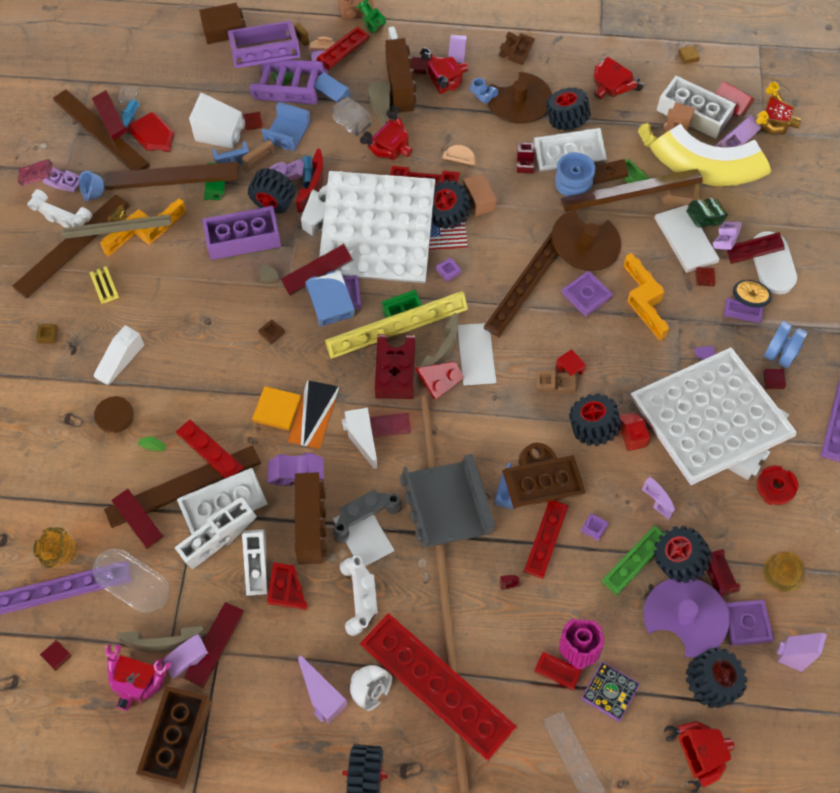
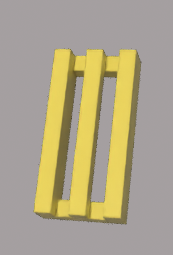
M107 266L103 267L104 270L97 269L95 273L93 271L89 272L102 304L119 298ZM105 274L112 288L113 295H110L103 275ZM97 277L100 278V281L104 288L105 294L107 296L105 298H103L101 290L97 283Z

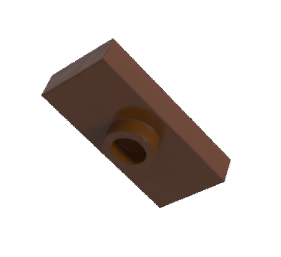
M625 159L596 165L593 178L594 184L628 177Z

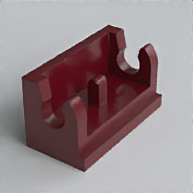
M724 549L711 552L712 554L709 556L712 558V561L707 563L709 569L706 572L713 588L721 597L739 592L740 584L736 583L725 559Z

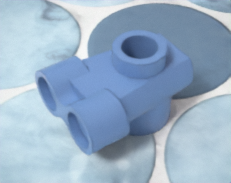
M483 78L474 79L470 86V91L485 104L489 103L491 98H495L498 94V89L487 86Z

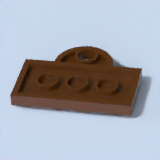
M536 442L528 445L519 455V466L502 470L513 509L586 493L574 455L557 458L554 451L543 443ZM532 449H536L538 451L539 458H536L532 454Z

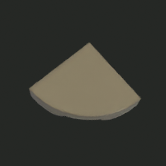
M259 265L261 283L279 281L275 269L268 265Z

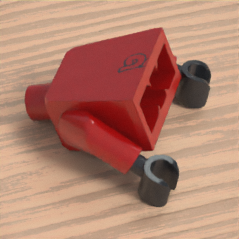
M423 47L420 51L421 59L423 61L427 60V74L438 92L443 94L449 90L455 91L462 83L463 73L468 72L467 63L457 64L454 57H436L426 47Z
M608 56L603 58V61L597 64L594 69V81L598 87L594 95L598 99H602L606 93L611 97H616L631 90L641 91L644 83H639V78L633 81V73Z
M392 106L391 109L394 114L388 109L386 115L392 118L393 121L389 120L373 137L370 132H364L360 142L368 144L367 147L377 158L396 160L401 154L408 158L412 153V148L408 147L409 135L400 117H397L398 108Z
M698 721L678 725L679 728L668 725L664 728V732L672 731L674 735L666 737V740L672 742L676 739L677 735L681 734L678 736L679 742L694 779H699L686 782L684 787L692 783L695 786V791L691 793H697L700 787L703 786L705 788L718 781L726 770V762L731 760L730 751L734 750L733 740L731 738L724 739L719 729H711L708 725Z

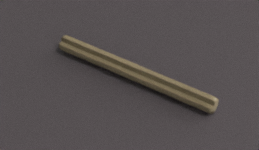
M170 215L66 227L62 231L64 238H74L171 225Z

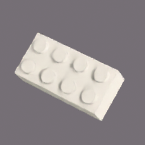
M675 76L660 96L657 111L667 115L669 108L673 109L675 102L693 107L695 110L690 127L717 139L731 119L736 104Z

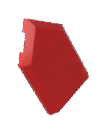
M155 112L148 113L128 126L127 130L147 151H154V149L163 150V152L171 151L174 131Z

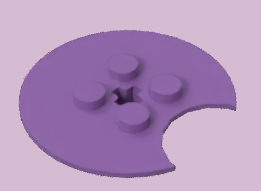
M668 579L657 585L645 602L643 614L648 634L657 630H668L675 633L681 638L685 646V658H694L710 648L718 647L728 632L729 613L723 598L713 587L697 579V581L693 582L690 579L689 583H684L681 580L679 583L674 579Z

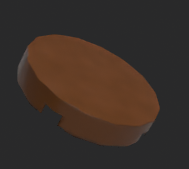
M118 396L108 397L97 405L94 419L98 427L104 432L119 433L132 423L134 410L125 398Z

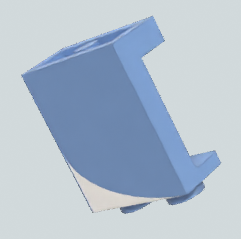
M331 271L325 276H315L305 281L306 289L309 292L317 315L319 327L354 317L355 309L341 271Z

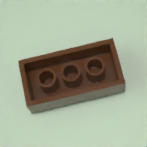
M405 38L385 40L386 67L393 106L398 108V113L414 111V104H417L414 92H417L416 82L412 81L414 80V70L410 69L412 67V59L408 57L410 55L409 45H406Z
M319 472L295 473V553L299 565L323 564V556H327V546L325 544V537L327 536L325 525L326 488L324 479H320Z
M170 686L165 687L136 775L144 780L184 790L212 704L207 695Z

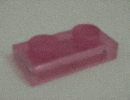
M47 159L19 168L18 183L24 186L51 177L53 163Z
M408 413L370 417L373 437L411 433Z

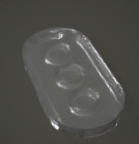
M117 548L108 549L102 552L94 562L93 577L97 584L142 613L156 612L162 609L168 602L170 590L165 577L126 551Z

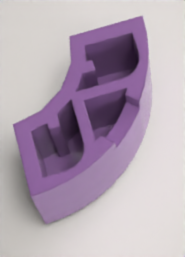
M309 452L298 456L280 454L268 461L269 484L291 486V483L295 482V473L319 472L320 479H324L323 457L317 456L314 453Z

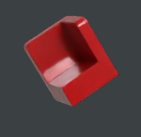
M571 349L557 358L555 368L559 373L566 370L570 376L577 372L583 375L586 364Z

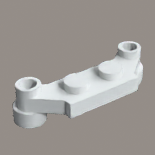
M38 189L34 191L31 195V200L27 203L30 209L38 210L48 221L57 222L65 228L82 226L93 217L92 213L83 207L76 214H72L45 203L48 197L43 191Z
M358 555L347 558L340 563L341 572L346 576L352 575L356 615L345 624V630L351 636L360 634L368 626L370 619L378 614L374 574L368 572L363 565L362 558Z

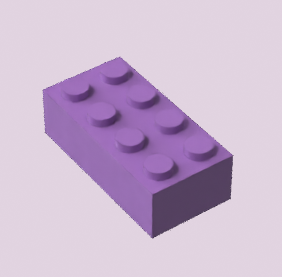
M273 206L202 219L207 249L211 260L281 247Z

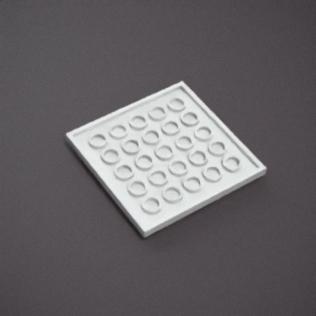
M329 171L319 257L344 244L353 261L335 270V272L341 271L342 276L357 275L358 278L426 284L435 179Z
M728 348L631 393V399L690 485L795 437L797 433L732 348Z

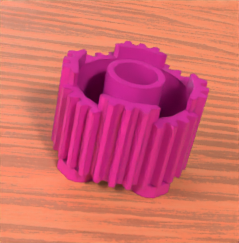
M572 618L571 621L565 624L559 642V652L562 654V657H565V661L568 660L569 664L573 663V666L577 669H584L589 664L593 665V662L596 663L599 660L605 642L603 632H601L602 627L598 626L599 623H595V620L586 621V619L581 620L580 618L578 621Z

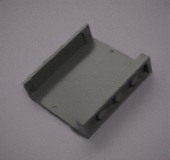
M472 454L465 455L463 461L459 463L408 472L407 466L403 468L400 475V484L402 487H405V501L407 505H410V518L412 523L416 525V539L418 542H421L422 549L492 534L495 523Z

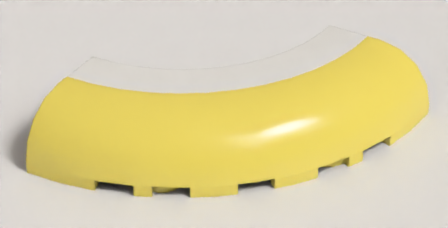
M680 124L660 136L650 145V149L655 156L674 173L698 169L703 177L702 184L708 186H738L759 180L771 173L768 160L755 139L736 147H714L695 139Z

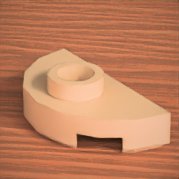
M318 37L317 40L310 43L308 52L327 50L335 42L328 37Z
M464 145L449 147L442 159L476 165L473 151Z

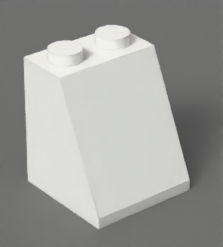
M200 93L189 117L195 141L232 149L235 143L239 141L240 131L245 126V120L242 117L241 111L204 93Z

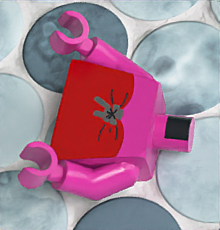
M110 643L105 648V654L108 656L107 673L109 686L116 695L120 696L116 707L128 711L133 700L144 703L146 699H150L162 689L166 676L165 671L170 669L171 664L168 662L163 668L161 665L163 659L151 665L120 655L118 658L117 654L121 651V646L119 644L116 645L115 652H113Z

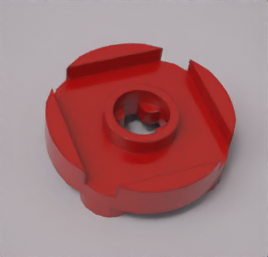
M778 465L765 468L756 481L759 495L769 505L789 503L795 497L799 487L798 480L793 472L790 470L786 471L782 469V466ZM774 481H776L777 484L782 485L780 489H777L773 486Z

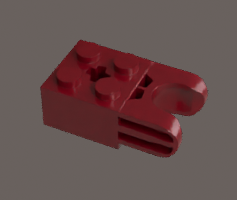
M378 334L375 398L414 399L415 335H407L403 346L394 348L387 343L386 334Z

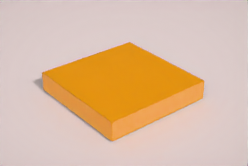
M264 386L252 421L290 431L301 395Z

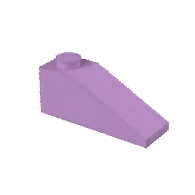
M816 633L788 637L778 645L776 654H779L777 662L803 672L821 655L827 634Z
M300 656L298 661L315 710L313 714L321 722L325 720L330 724L348 705L347 700Z

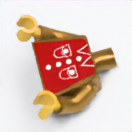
M775 81L770 83L766 89L767 94H772V96L768 100L765 111L757 114L756 122L762 127L759 131L768 132L770 135H784L788 126L798 129L802 119L792 116L795 107L788 104L781 94L777 92L779 85Z

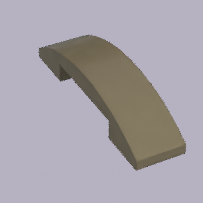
M454 313L445 326V336L447 338L435 357L427 355L420 367L446 362L457 339L458 314Z
M203 626L181 628V636L143 639L139 631L117 633V638L122 644L136 650L168 652L175 650L195 635H199L202 640L206 637V631Z

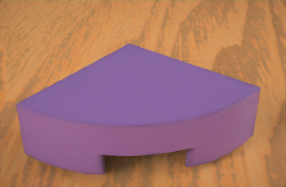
M713 346L698 347L694 349V353L698 359L704 360L715 355V350Z

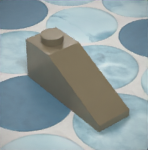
M370 82V89H367V99H370L371 108L381 125L384 126L390 120L386 115V111L390 109V82Z

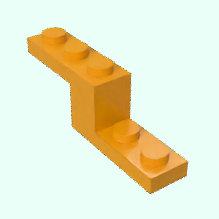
M178 198L167 209L157 215H170L171 225L110 233L100 242L103 252L110 256L134 234L150 245L187 213L184 201ZM138 209L126 220L149 216Z
M630 253L626 255L623 267L638 283L639 287L630 291L627 302L659 341H662L667 337L669 327L667 322L660 318L656 309L652 306L662 301L665 291L653 279L652 274L642 266L641 261Z

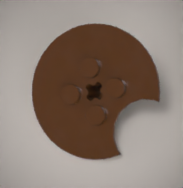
M518 72L519 79L511 86L498 87L491 83L490 86L498 89V94L495 98H491L487 104L490 110L499 118L511 123H530L542 118L547 113L546 101L552 95V92L541 78L530 73Z
M576 210L560 216L552 229V243L558 255L566 263L580 270L598 271L605 269L615 262L621 250L619 233L609 220L598 226L594 223L586 224L578 218Z

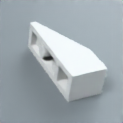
M125 325L111 341L93 375L94 378L109 386L144 346L140 334Z
M368 408L344 411L345 419H342L343 430L348 431V437L374 469L378 468Z
M265 529L245 530L242 533L246 596L267 594Z

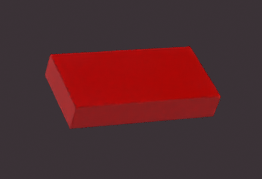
M543 651L534 672L574 690L582 669H577L572 664Z

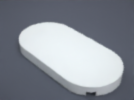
M761 232L754 237V239L774 234L775 232ZM783 237L785 250L753 258L760 283L765 285L774 294L788 293L797 282V274L790 250Z

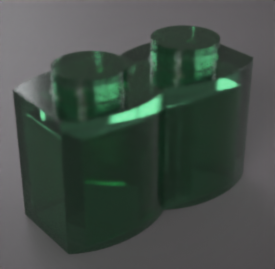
M716 198L693 200L686 210L698 228L722 224L728 216V213Z

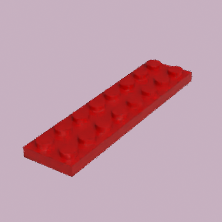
M387 613L361 641L360 646L487 762L490 761L517 729V726L391 614Z

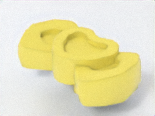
M648 123L642 124L638 130L646 147H650L657 139L656 136H653V132L650 131L651 125Z

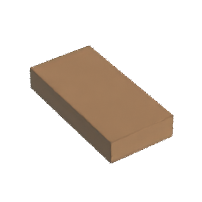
M267 140L242 157L244 169L248 172L273 156V143Z

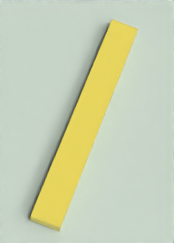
M461 291L326 339L325 343L329 356L332 359L377 343L378 334H386V339L449 317L454 313L457 314L468 310L465 294Z

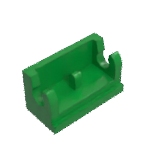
M225 181L205 182L204 200H222V196L214 194L224 195Z
M416 289L381 301L382 313L385 318L422 306Z

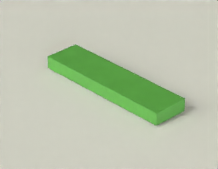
M654 525L602 579L601 583L617 596L655 556L654 550H657L655 543L659 542L658 537L660 535L664 536L665 533Z

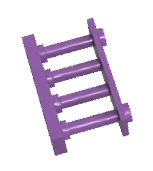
M287 59L260 64L263 71L260 83L250 85V92L254 100L317 104L318 98L313 87L317 75L325 73L323 63L318 61ZM279 71L275 85H266L270 72ZM285 73H294L291 86H282ZM301 74L310 75L306 88L298 87Z

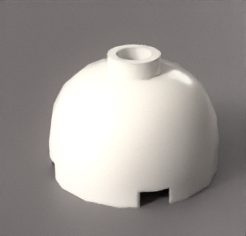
M368 665L354 672L350 685V693L354 702L366 711L375 709L381 703L377 700L382 693L388 694L392 684V676L388 671L376 665Z

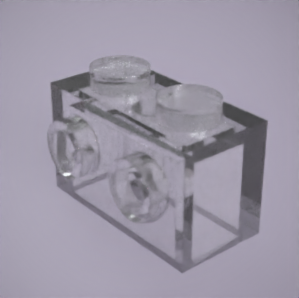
M348 96L333 106L334 120L342 124L348 132L358 136L371 126V114Z

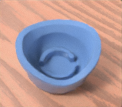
M83 171L81 173L79 186L84 200L88 202L89 200L101 197L104 191L103 179L90 171Z

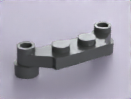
M374 489L341 507V514L333 530L335 541L339 543L346 542L349 539V528L385 508L390 514L399 513L402 508V502L398 494L378 493Z

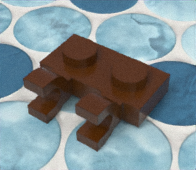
M508 31L505 43L502 42L500 46L499 56H509L508 60L523 65L535 42V38L522 33L517 36Z

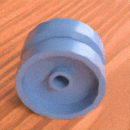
M577 152L567 153L562 156L557 163L556 189L565 196L589 192L592 188L595 173L593 160L589 156Z
M783 320L763 357L774 361L778 353L781 352L783 354L779 360V365L788 369L793 359H796L803 346L802 342L808 332L798 328L793 336L789 337L792 324Z

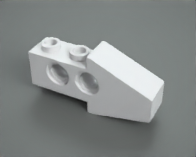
M327 185L323 186L319 193L314 189L312 190L301 217L302 229L312 236L323 229Z
M241 497L207 518L208 523L182 541L175 549L185 563L193 570L224 545L228 547L257 516Z

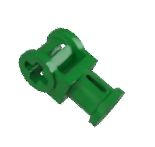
M363 0L356 7L364 15L362 19L365 22L366 28L371 33H375L380 26L386 24V19L377 8H372L368 2L369 0Z

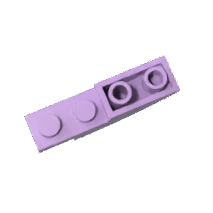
M749 115L714 147L728 148L744 145L762 127L757 124L752 115Z

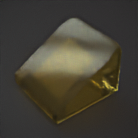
M119 205L108 217L107 221L126 220L127 215L124 206Z

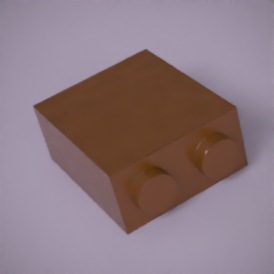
M237 2L199 10L207 44L229 40L228 30L246 28L245 20H241L243 19L242 9H238Z

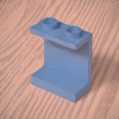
M278 102L276 105L277 117L269 130H262L264 142L270 140L275 146L295 152L311 123L310 112Z

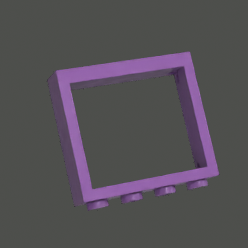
M291 20L228 30L235 68L301 57L297 36ZM291 38L288 41L236 49V46ZM291 49H295L296 53L291 54ZM237 58H242V62L237 63Z

